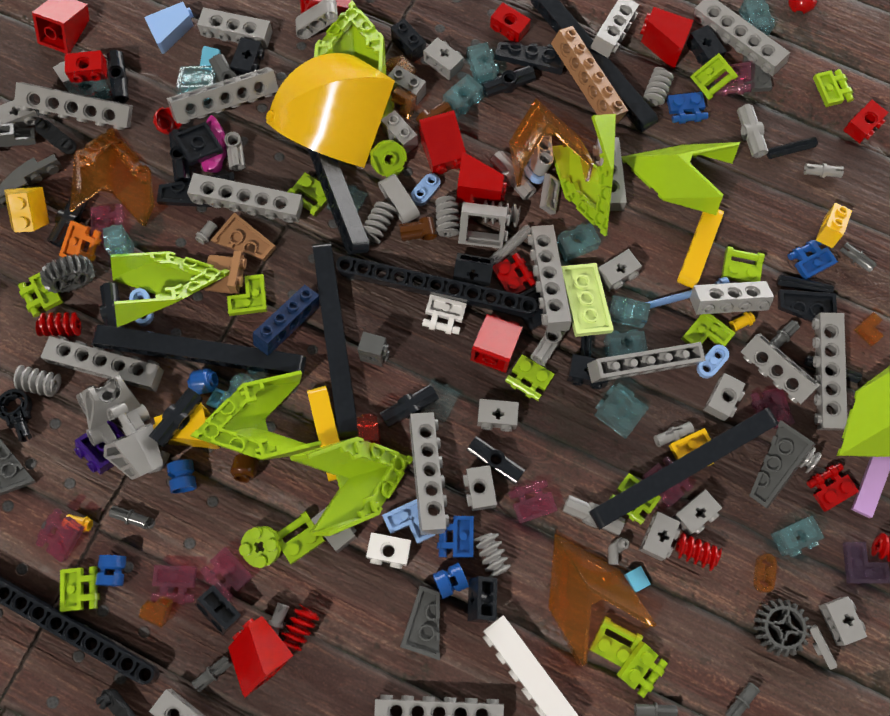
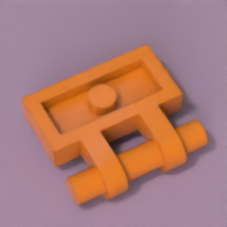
M70 221L59 256L83 255V257H88L92 263L96 257L94 254L97 245L101 243L100 236L102 232L94 230L93 235L90 236L88 235L90 227L76 221ZM86 241L90 243L87 252L83 251Z

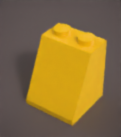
M43 187L4 189L10 223L15 233L36 231L49 224Z
M200 403L190 415L188 424L182 430H178L168 444L209 449L220 448L218 445L190 436L205 423V420L211 415L210 411ZM162 415L154 417L155 424H153V429L161 422Z

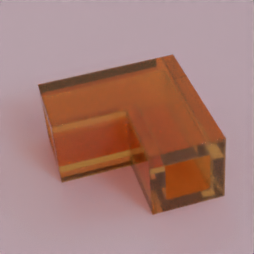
M403 55L389 58L386 63V69L389 72L396 65L412 74H415L417 71Z
M398 86L392 93L391 101L401 105L399 115L409 119L414 114L417 95Z
M873 312L854 331L870 346H873L884 336L875 328L882 319Z
M161 596L155 603L147 600L140 609L139 618L162 628L169 619L173 600Z

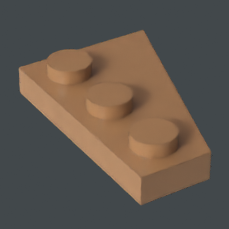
M235 212L211 239L213 243L235 251H242L243 254L266 261L277 248Z

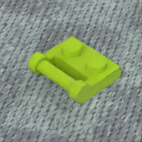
M718 53L690 77L706 98L710 100L717 91L732 79L738 78V75ZM727 71L728 74L709 90L706 88Z
M306 172L287 191L294 194L301 192L317 204L313 205L303 198V207L309 210L310 214L315 217L328 203L321 183Z
M727 246L721 278L727 277L731 281L740 283L760 281L765 254L735 250L733 247ZM737 257L755 261V265L733 261L731 258Z
M306 511L300 514L301 517L277 532L276 530L280 538L278 541L281 550L291 565L326 542L322 536L311 535V530L315 524ZM304 523L308 525L306 530L285 543L282 538Z
M605 616L589 650L622 667L639 642L642 641L643 636L639 633H632L612 622L611 618ZM606 629L632 641L630 647L604 634Z

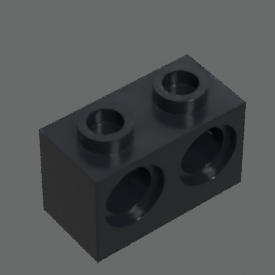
M214 585L204 592L195 603V606L222 635L233 627L242 616Z

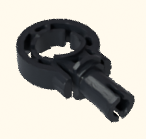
M10 389L0 396V418L6 421L7 427L15 428L19 442H26V437L29 440L32 438L27 425L28 420L32 419L30 415L32 400L25 392L19 389ZM20 399V406L15 411L8 413V409L4 405L8 406L11 401Z

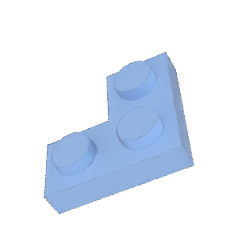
M417 499L382 515L390 534L409 526L417 544L436 536L435 534L420 535Z

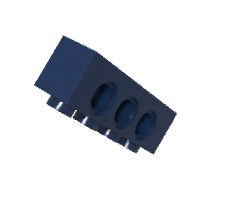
M306 285L301 287L253 332V345L269 356L319 308V294Z

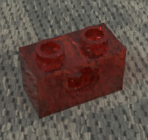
M367 413L357 417L358 437L363 438L364 441L381 445L377 416Z

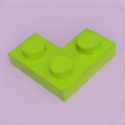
M263 274L244 276L246 294L227 296L229 316L268 312L265 277Z
M701 314L681 340L687 344L697 342L702 344L708 337L715 344L725 347L735 335V332L712 314Z

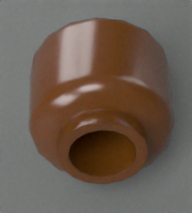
M237 454L233 459L230 473L236 481L247 483L256 477L259 461L257 458L245 454Z

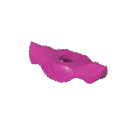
M210 115L206 123L222 146L223 153L202 161L201 165L204 172L216 173L222 169V164L227 154V147L224 141L225 133L221 124L213 115Z

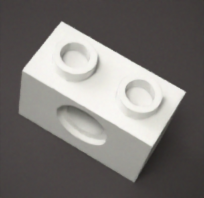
M371 532L366 558L370 559L372 564L382 565V562L390 563V567L402 569V566H407L412 541ZM387 546H391L395 550L391 557L383 555V550Z

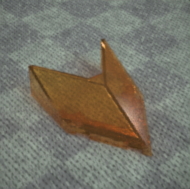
M538 99L534 100L509 141L517 187L521 186L523 170L542 138L553 135L562 140L563 147H570L573 153L580 156L585 182H589L594 162L580 136Z
M110 127L105 134H100L87 143L85 148L75 152L70 211L74 212L99 191L113 193L142 226L146 227L154 208L151 170L147 165L143 166L138 161L139 157L123 139H118L114 135L115 131Z
M554 534L548 608L578 665L583 666L587 664L591 605L602 599L642 621L646 628L656 626V623L618 568L609 565L602 559Z

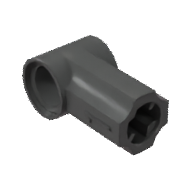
M217 54L209 59V63L219 81L236 77L223 54Z

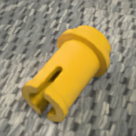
M744 312L742 316L729 321V325L734 332H737L748 325L752 326L753 322H755V317L751 312Z
M68 514L64 520V526L80 529L83 533L89 532L92 529L93 520L88 516L83 518Z

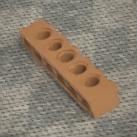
M570 26L559 30L551 45L596 114H616L615 124L619 123L628 112V109L574 27Z

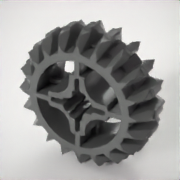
M76 254L72 256L66 255V257H59V259L52 260L51 263H47L46 266L42 267L40 278L42 285L49 292L69 293L72 290L76 291V289L88 285L95 277V271L88 257H83V255L76 256Z
M776 599L775 602L773 600L768 601V605L762 604V610H757L756 612L760 618L753 619L754 622L758 623V626H754L753 629L759 630V634L755 637L756 639H763L760 645H767V652L774 650L775 656L782 654L783 657H788L789 653L794 656L797 654V651H803L802 645L809 644L805 637L812 636L810 633H807V629H810L812 626L805 623L809 618L802 617L805 610H797L798 604L793 603L791 605L790 600H784L783 602L782 599ZM781 610L780 615H778L775 621L769 620L775 611ZM791 617L795 622V626L791 623ZM783 624L782 626H784L785 629L788 630L782 631L783 629H780V627L776 625ZM768 628L773 631L774 638L771 637ZM794 634V639L789 644L784 645L788 635Z

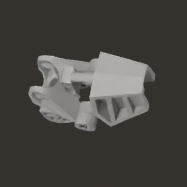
M119 374L107 380L103 387L94 388L92 386L76 395L77 401L87 417L88 429L86 434L93 446L104 442L106 445H104L103 456L131 480L163 465L158 443L149 437L154 430L152 423L147 425L143 423L150 419V415L146 407L138 402ZM118 418L123 426L122 429L125 436L117 439L107 421Z

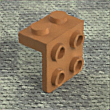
M234 251L233 257L209 255L207 259L208 264L214 265V268L218 270H230V273L203 289L205 291L239 295L240 287L243 286V272L247 266V259L244 258L242 251Z

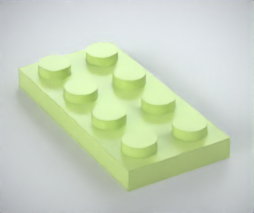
M597 263L561 266L575 337L612 333L614 329Z

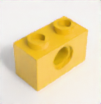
M834 203L823 219L816 241L833 248L844 235L852 210Z

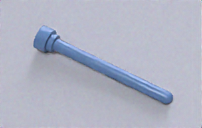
M727 277L719 278L715 281V284L730 283ZM692 290L645 302L642 304V307L647 310L688 299L691 296Z

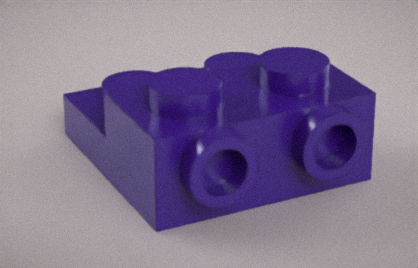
M107 421L117 439L125 436L112 421ZM86 433L75 440V453L81 459L83 457L86 458L88 461L87 466L93 473L97 471L101 475L114 466L103 456L104 445H106L104 442L93 446Z

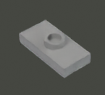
M549 173L544 175L540 208L552 215L556 214L560 181Z
M816 624L813 625L809 630L816 642L813 643L818 656L823 655L830 670L837 668L838 665Z

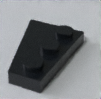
M780 289L778 291V310L812 322L813 318L819 313H837L836 293Z

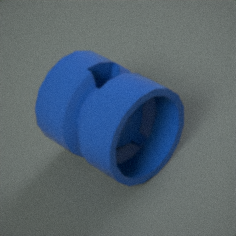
M183 459L167 464L168 476L172 478L169 481L170 493H185L197 489L196 477L192 475L195 471L193 460Z
M99 555L98 568L100 572L96 574L95 585L123 586L125 574L122 573V570L126 567L127 557ZM115 570L114 575H107V571Z
M459 562L449 566L448 571L440 570L432 574L442 599L453 595L454 590L460 592L469 588ZM454 576L455 582L451 584L449 578Z

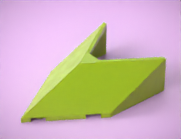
M352 0L348 4L349 8L346 12H342L338 19L327 29L325 37L317 41L314 57L329 53L350 54L386 75L384 36L375 29L372 22L356 7Z
M616 114L593 115L591 117L603 152L599 155L604 160L602 166L597 167L573 144L552 146L553 162L565 198L569 202H573L577 206L576 209L592 225H596L603 236H607L614 172Z
M740 142L678 145L622 156L621 158L623 163H627L632 168L631 171L649 188H653L658 193V197L661 200L716 215L724 194L704 177L690 161L692 156L696 158L697 155L733 164Z
M170 251L110 255L113 281L135 288H142L147 292L156 294L154 299L114 301L117 328L192 295L229 275L230 270H218L214 268V265L189 257L183 259Z
M889 366L855 392L854 399L856 400L853 409H850L842 436L844 441L841 449L838 450L837 456L890 457Z
M301 370L242 383L205 420V423L190 435L191 437L260 460L293 456L320 448L322 445L321 440L306 444L270 432L267 428L265 419L300 384Z
M353 437L290 456L291 461L336 475L339 489L311 530V535L331 536L378 516L383 509L384 502L391 497L405 474L404 470L408 464L412 463L413 458L382 445L365 441L360 437Z

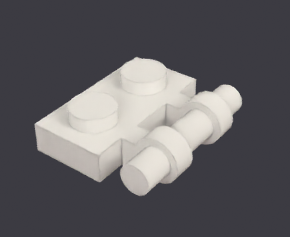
M430 294L425 314L431 315L432 318L431 320L423 319L422 326L429 327L430 330L434 331L435 329L446 331L445 333L450 335L451 333L459 335L461 327L453 325L455 321L462 323L467 303ZM438 317L447 319L448 324L437 322Z

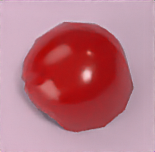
M788 0L793 12L802 11L803 14L812 11L817 5V0Z
M161 107L153 116V123L156 129L166 135H169V132L173 129H180L183 125L177 124L173 119L170 107Z

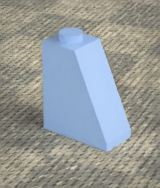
M184 2L144 17L162 54L166 53L194 26L191 19L194 17L190 7L186 8Z

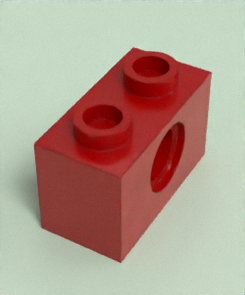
M502 2L491 16L490 27L495 32L504 35L508 40L519 43L529 31L531 19Z
M101 50L65 54V74L71 83L107 79V60Z
M871 100L848 123L843 131L860 144L864 139L868 140L875 133L873 130L875 127L879 129L886 122L884 118L889 112L874 100Z

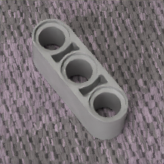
M322 0L297 16L295 19L297 37L308 39L334 23L338 19L337 2L335 0Z
M541 124L536 127L530 138L531 169L538 176H544L553 163L551 130L546 125Z
M395 174L378 182V186L388 203L397 210L396 215L402 224L409 223L420 217L417 206Z

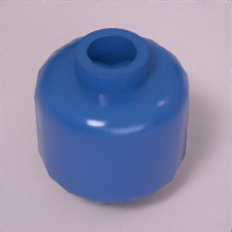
M210 368L194 370L191 372L187 384L190 389L199 395L212 393L218 386V376Z

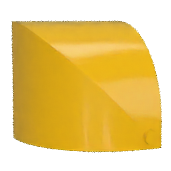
M345 53L320 55L298 66L284 80L273 99L270 110L267 112L266 123L283 136L304 147L328 157L365 168L395 80L354 55Z

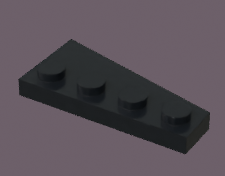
M499 42L494 57L496 60L525 67L531 66L533 69L562 75L564 63L551 44H548L546 47L537 46L536 43H530V45L525 46L516 42Z
M229 172L227 175L211 176L230 181L235 180L234 172ZM190 181L161 184L158 187V205L212 207L204 203L202 205L195 204L190 200L187 194ZM213 190L208 191L206 194H211ZM231 194L225 195L224 198L230 197Z

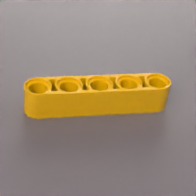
M718 209L716 215L702 212L677 283L692 289L694 285L698 284L724 211Z
M322 386L307 390L318 440H321L322 444L321 447L340 442L327 387ZM326 472L329 482L337 480L336 475Z

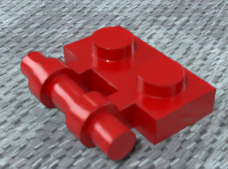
M515 253L512 256L515 263L510 264L509 260L505 259L494 265L492 272L504 291L521 294L526 291L525 283L528 282L533 287L536 285V280L534 279L533 272L529 271L525 265V259L521 258L519 253ZM520 269L524 276L519 278L515 270Z
M841 463L830 465L826 468V471L813 475L812 479L807 481L809 488L812 489L815 486L818 488L819 491L813 494L824 512L860 492L848 474L840 477L839 472L844 470ZM831 478L833 483L826 486L825 480Z

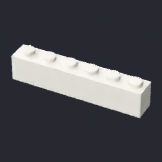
M504 615L483 630L485 634L483 639L489 647L494 646L498 651L495 654L502 665L506 663L511 670L508 673L515 682L520 681L524 688L521 691L528 700H534L537 705L535 710L540 716H578Z

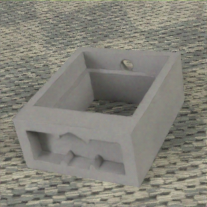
M463 202L458 243L502 249L503 242H507L508 231H505V226H509L510 215H507L508 207ZM469 215L501 219L500 234L468 231Z

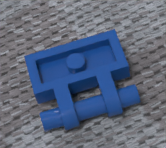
M702 92L667 96L669 114H677L672 116V123L679 122V124H684L686 121L701 122V120L708 119V112L701 113L706 107Z
M816 240L806 242V245L793 249L787 255L789 260L795 258L799 260L794 266L803 279L806 280L838 262L829 248L826 247L821 250L819 246L822 243ZM809 251L813 253V255L807 257V255L805 254Z
M453 516V524H449V527H446L445 533L439 534V542H437L439 557H447V549H453V558H473L474 516ZM447 531H453V542H447Z

